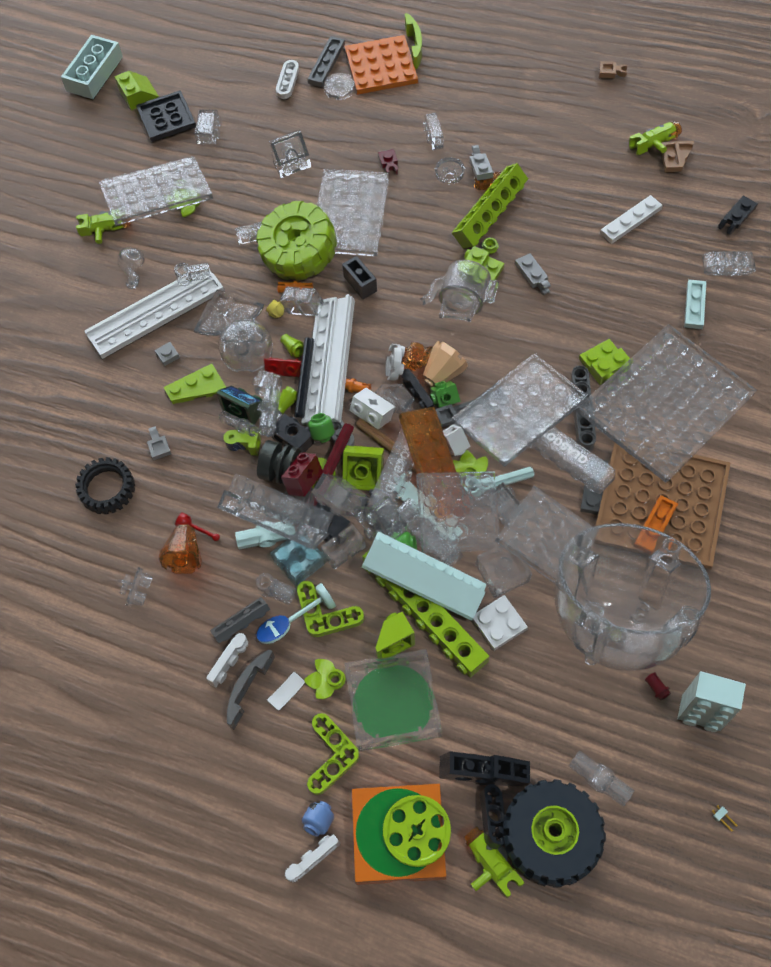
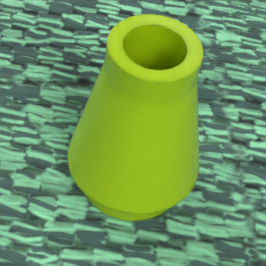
M284 334L281 337L280 342L292 357L303 355L304 343L288 334Z
M287 386L282 390L274 409L280 414H284L296 402L298 392Z

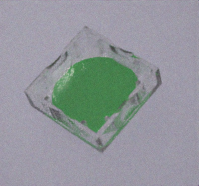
M427 649L401 653L388 658H372L344 663L359 752L442 737L441 722L432 686Z

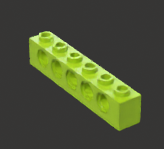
M518 163L506 166L452 231V235L463 249L476 246L479 243V239L488 232V228L498 220L497 217L507 209L506 206L516 198L517 192L524 188L528 177Z

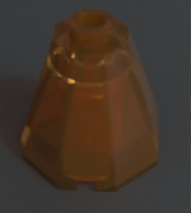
M182 524L173 530L159 554L162 568L166 570L167 567L172 568L171 572L175 574H192L195 572L196 567L198 569L201 568L202 558L193 527L188 524Z

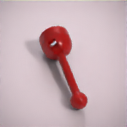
M183 512L176 519L175 526L181 529L192 527L212 537L214 541L220 539L219 534H213L193 524L191 517Z

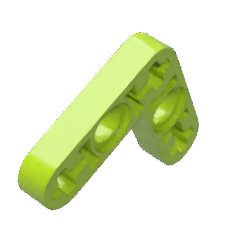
M303 581L298 585L297 593L301 608L303 609L317 600L318 597L312 582ZM305 587H308L311 599H306V595L303 592ZM318 604L314 613L306 612L303 614L309 635L315 638L357 627L364 621V612L357 606L322 615L320 605ZM356 612V614L359 615L358 620L350 618L352 617V613ZM343 615H346V618H348V623L346 624ZM338 617L341 619V624L334 627L330 624L331 619ZM324 620H326L328 629H325ZM317 623L320 626L319 631L311 629L314 627L313 624Z
M323 713L314 716L312 727L335 754L309 777L307 786L313 795H321L326 792L359 760L357 747L330 717ZM318 720H326V727L330 730L327 734L323 727L317 728ZM333 734H339L342 738L341 742L337 745L330 743V737ZM347 750L349 752L354 751V759L351 760L350 758H347L344 761V764L346 766L343 768L341 762L338 761L337 758L340 757L342 761L346 757L345 752ZM331 764H337L340 770L338 774L330 775L327 771L328 767ZM324 772L330 781L327 783L326 779L321 782V789L317 787L313 789V781H320L323 778L321 773Z

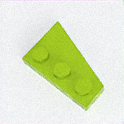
M210 364L165 386L164 390L171 403L177 404L192 401L206 396V398L213 397V394H217L218 390L226 388L213 364Z

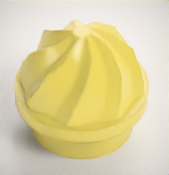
M273 300L268 305L266 311L269 313V316L279 318L284 314V307L280 301Z

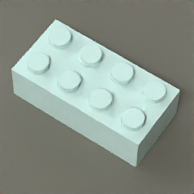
M91 35L61 76L66 91L94 99L123 58L119 43Z
M700 671L682 695L677 719L683 720V723L686 725L696 726L697 724L703 726L707 731H721L741 710L746 684Z

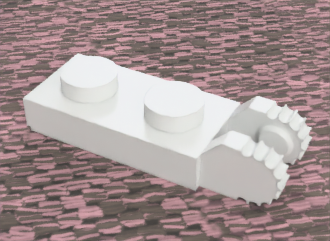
M244 633L235 635L206 678L211 686L216 688L218 684H222L227 677L226 672L230 666L233 667L239 658L238 654L245 652L246 647H248V640Z
M334 834L331 837L329 835L325 836L319 841L317 849L313 852L309 850L301 857L302 861L299 864H291L285 870L286 879L290 880V882L292 881V883L298 881V879H301L340 845Z

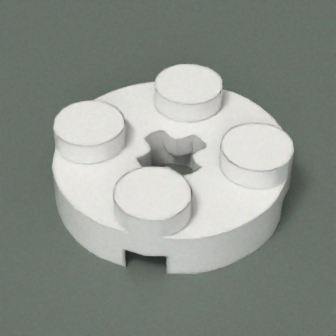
M391 344L389 351H392V353L386 359V376H389L387 380L396 381L404 371V364H401L402 357H404L405 347L399 344Z

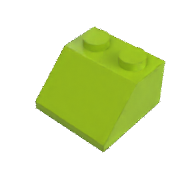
M131 71L114 76L118 89L131 111L136 109L138 104L159 98L146 76Z
M347 445L343 452L342 488L380 491L384 448Z
M403 612L398 614L392 613L383 622L375 648L379 664L415 645L414 630Z

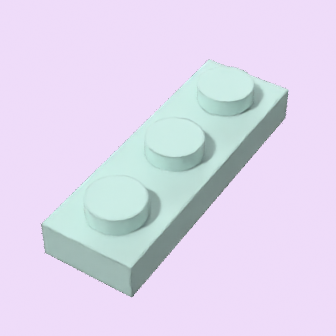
M688 279L684 327L703 329L706 281Z

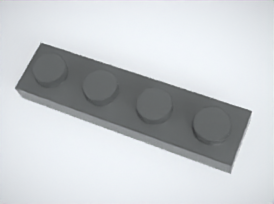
M330 36L307 79L308 84L323 87L345 45V39Z

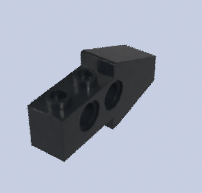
M450 751L440 756L439 778L474 782L476 785L525 786L530 784V761L499 755L483 756Z

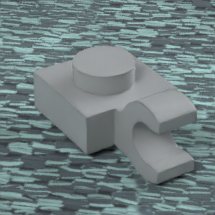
M156 426L149 428L152 440L147 441L153 460L171 455L165 435L160 437Z

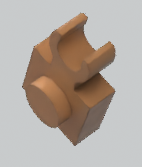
M600 61L599 78H615V75L626 77L627 65L616 66V62Z

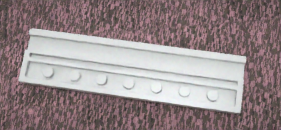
M207 264L86 329L84 332L103 359L222 293L224 287L209 270Z
M349 294L345 298L337 299V297L317 301L312 337L314 339L306 409L305 416L301 420L304 426H308L311 417L318 413L330 416L332 422H341L355 299Z

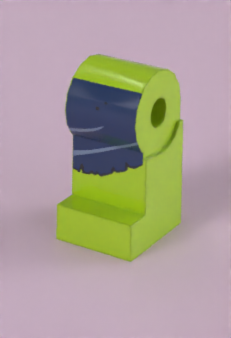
M229 430L224 434L225 444L230 451H237L239 449L249 450L251 455L258 456L261 444V437L258 431Z

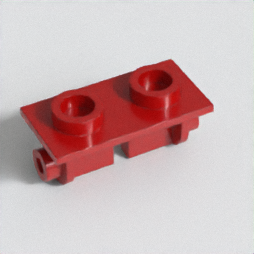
M264 358L265 374L300 377L302 361H299V359Z

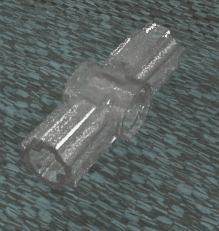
M272 386L265 388L263 401L258 405V411L261 413L258 432L267 437L274 435L276 423L281 418V412L278 409L280 391Z
M580 750L569 764V767L584 777L593 789L600 793H605L623 807L635 791L618 779L609 767L601 763L598 764Z

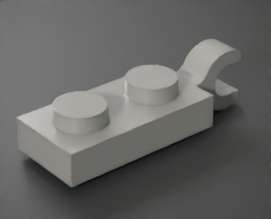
M479 145L472 146L473 153L472 156H469V160L477 181L493 178V170L486 153L480 154Z
M531 253L515 260V265L532 288L538 286L543 295L550 292L548 287H551L548 282V276Z

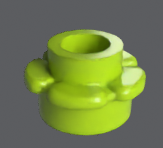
M486 238L482 243V249L488 251L489 254L495 253L499 247L494 238Z

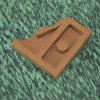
M694 141L662 142L667 147V151L662 153L665 172H681L693 148Z

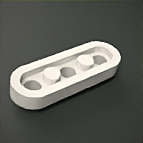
M288 60L283 64L276 86L277 96L281 99H287L292 95L299 73V65L295 60Z

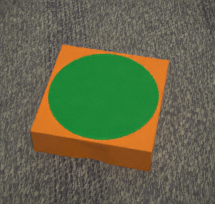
M440 784L352 789L355 882L357 885L382 884L397 880H410L414 882L446 880L445 852L437 861L427 866H408L392 856L383 836L385 817L389 809L397 801L407 796L422 795L435 800L441 805ZM419 801L414 804L413 809L416 813L422 814L426 811V805ZM397 810L393 814V820L397 823L403 822L406 818L405 813L401 810ZM439 815L434 816L431 819V824L435 828L442 827V817ZM423 820L421 825H419L418 827H412L413 834L409 842L412 840L413 836H416L417 834H423L421 832V827L425 820ZM398 833L390 837V843L393 846H399L403 841V837ZM434 838L430 840L428 846L432 851H439L442 843L439 839ZM414 847L408 851L410 860L416 861L421 856L418 848Z

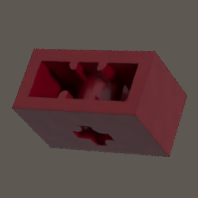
M300 453L281 478L289 495L305 497L321 476L323 470L317 454Z

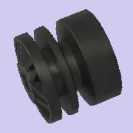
M267 440L258 458L257 477L268 481H273L276 477L277 483H284L281 477L301 453V449L286 445L282 450L281 443Z

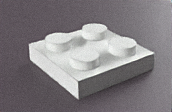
M505 595L476 612L472 620L494 651L528 629V626Z

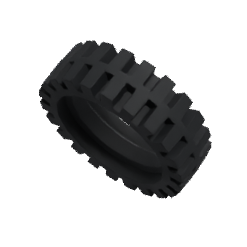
M106 457V460L98 458L99 462L93 460L91 461V466L89 464L85 465L86 470L81 469V476L76 478L78 481L75 483L76 492L81 502L90 511H95L97 514L102 512L109 514V511L115 513L116 508L121 510L123 509V504L127 505L129 503L128 498L132 499V492H135V481L130 470L122 461L119 462L115 458L112 460L110 457ZM113 471L123 477L122 489L109 500L98 501L89 496L88 486L92 479L100 473Z

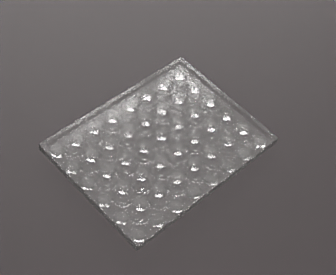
M668 324L579 405L576 412L667 483L756 393L757 389Z

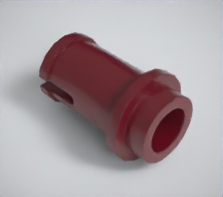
M656 672L651 673L645 678V681L655 692L656 698L663 700L671 694L670 688L663 684Z

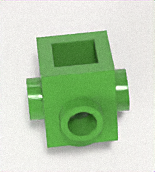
M441 381L430 388L432 393L430 394V399L438 408L460 402L456 384L452 381Z

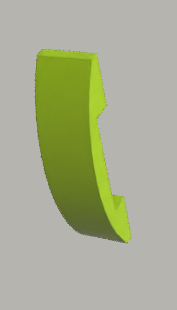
M405 13L407 37L413 36L415 46H411L412 60L415 69H418L422 59V34L414 18Z

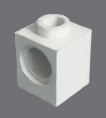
M453 424L438 433L447 453L451 455H462L466 449L471 447L460 426Z

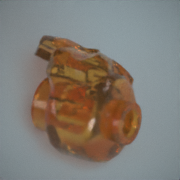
M411 342L410 346L405 348L404 357H402L401 362L405 365L406 369L411 371L420 369L427 365L433 346L424 348L420 343Z

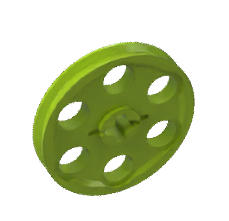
M412 795L400 799L389 809L383 824V836L389 852L399 862L408 866L422 867L434 863L444 854L450 842L451 825L446 811L438 802L426 796ZM421 801L426 805L424 813L418 814L414 811L413 806L416 802ZM397 810L403 811L406 815L405 820L401 823L393 820V814ZM436 815L444 819V825L440 828H435L431 824V819ZM423 820H425L421 827V832L423 834H417L416 836H413L412 840L409 842L413 834L412 827H418L419 825H421ZM395 833L400 834L403 837L402 843L399 846H393L390 843L391 835ZM436 838L441 841L442 847L439 851H432L428 845L431 839ZM414 847L418 848L421 852L420 858L416 861L410 860L408 857V851Z

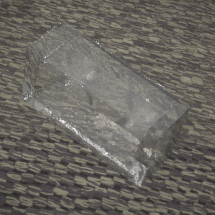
M426 114L423 130L427 132V143L431 144L432 150L444 148V136L437 114Z

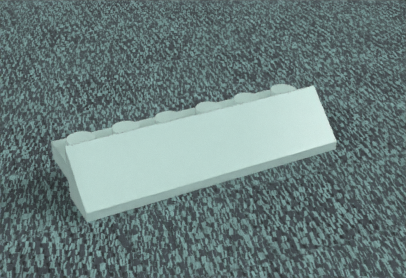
M379 531L362 565V568L471 621L486 593L484 592L486 583Z

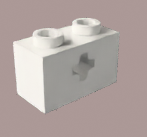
M364 388L353 396L349 411L375 428L380 429L391 421L395 406L368 388Z

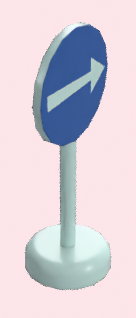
M320 583L316 586V591L320 598L291 617L287 618L286 616L279 615L266 620L257 631L258 641L263 644H270L280 640L289 631L292 621L321 602L328 609L336 607L335 602L323 584Z

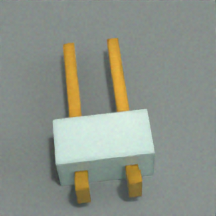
M717 805L716 807L719 810L715 813L713 809L711 811L714 814L712 817L717 822L721 821L732 832L733 830L721 818L725 815L736 827L738 825L726 814L728 811L723 806L720 808Z

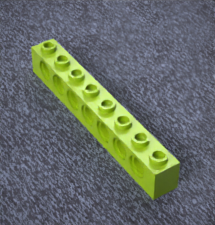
M366 552V553L362 556L363 562H364V560H365V558H366L368 552ZM374 574L377 583L382 588L385 586L389 590L390 597L395 602L399 601L403 605V611L408 616L412 615L416 619L415 623L421 630L425 629L430 634V640L435 645L439 644L444 649L442 650L444 655L449 660L453 659L458 664L456 666L463 675L467 674L471 678L489 662V655L442 606L413 593L414 597L407 598L404 595L411 591ZM424 606L428 610L422 613L418 611V608ZM433 621H439L442 623V625L439 627H434L431 625V623ZM452 635L456 639L453 642H448L445 640V637ZM467 650L470 654L467 657H462L459 652Z

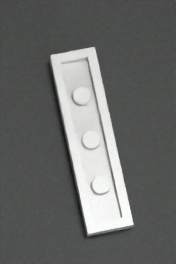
M650 195L602 228L600 234L613 244L659 212L663 205Z

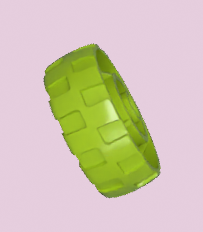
M292 201L291 203L276 207L274 211L266 215L261 222L260 229L257 231V248L261 259L272 273L275 272L278 277L285 280L300 281L306 280L313 275L316 276L324 270V267L332 261L335 255L334 250L337 247V238L334 226L328 215L319 206L310 202Z

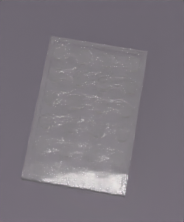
M194 156L99 181L115 226L213 199L212 192Z
M324 168L317 206L328 215L334 226L337 238L335 253L377 256L389 173Z
M534 353L454 415L452 422L462 427L469 437L505 467L587 401L588 395Z

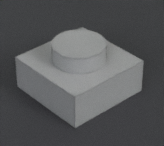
M171 342L155 350L156 355L164 366L180 358Z

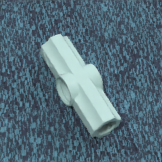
M293 520L277 524L270 522L260 523L256 528L235 532L238 549L240 550L254 546L271 547L278 541L296 538Z

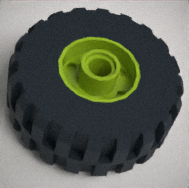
M554 779L553 782L541 780L537 784L526 786L522 792L513 798L504 818L503 830H507V836L504 837L505 849L512 860V865L516 870L519 869L526 879L538 882L537 884L541 886L548 885L558 888L575 884L595 868L604 851L603 846L606 841V833L603 827L605 822L603 817L599 815V807L595 802H591L588 798L590 796L584 790L583 792L576 789V785L570 782L567 785L562 783V780ZM549 829L555 830L558 833V837L552 836L549 833Z

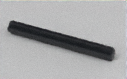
M306 337L304 341L295 408L296 418H304L314 347V339Z

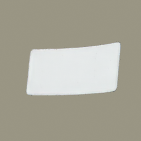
M293 672L267 701L277 710H280L297 693L305 681Z

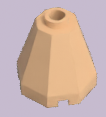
M437 341L432 348L423 373L425 384L433 387L438 382L450 381L465 371L468 367L467 361L463 357L461 360L459 359V352L445 342L440 343V341Z

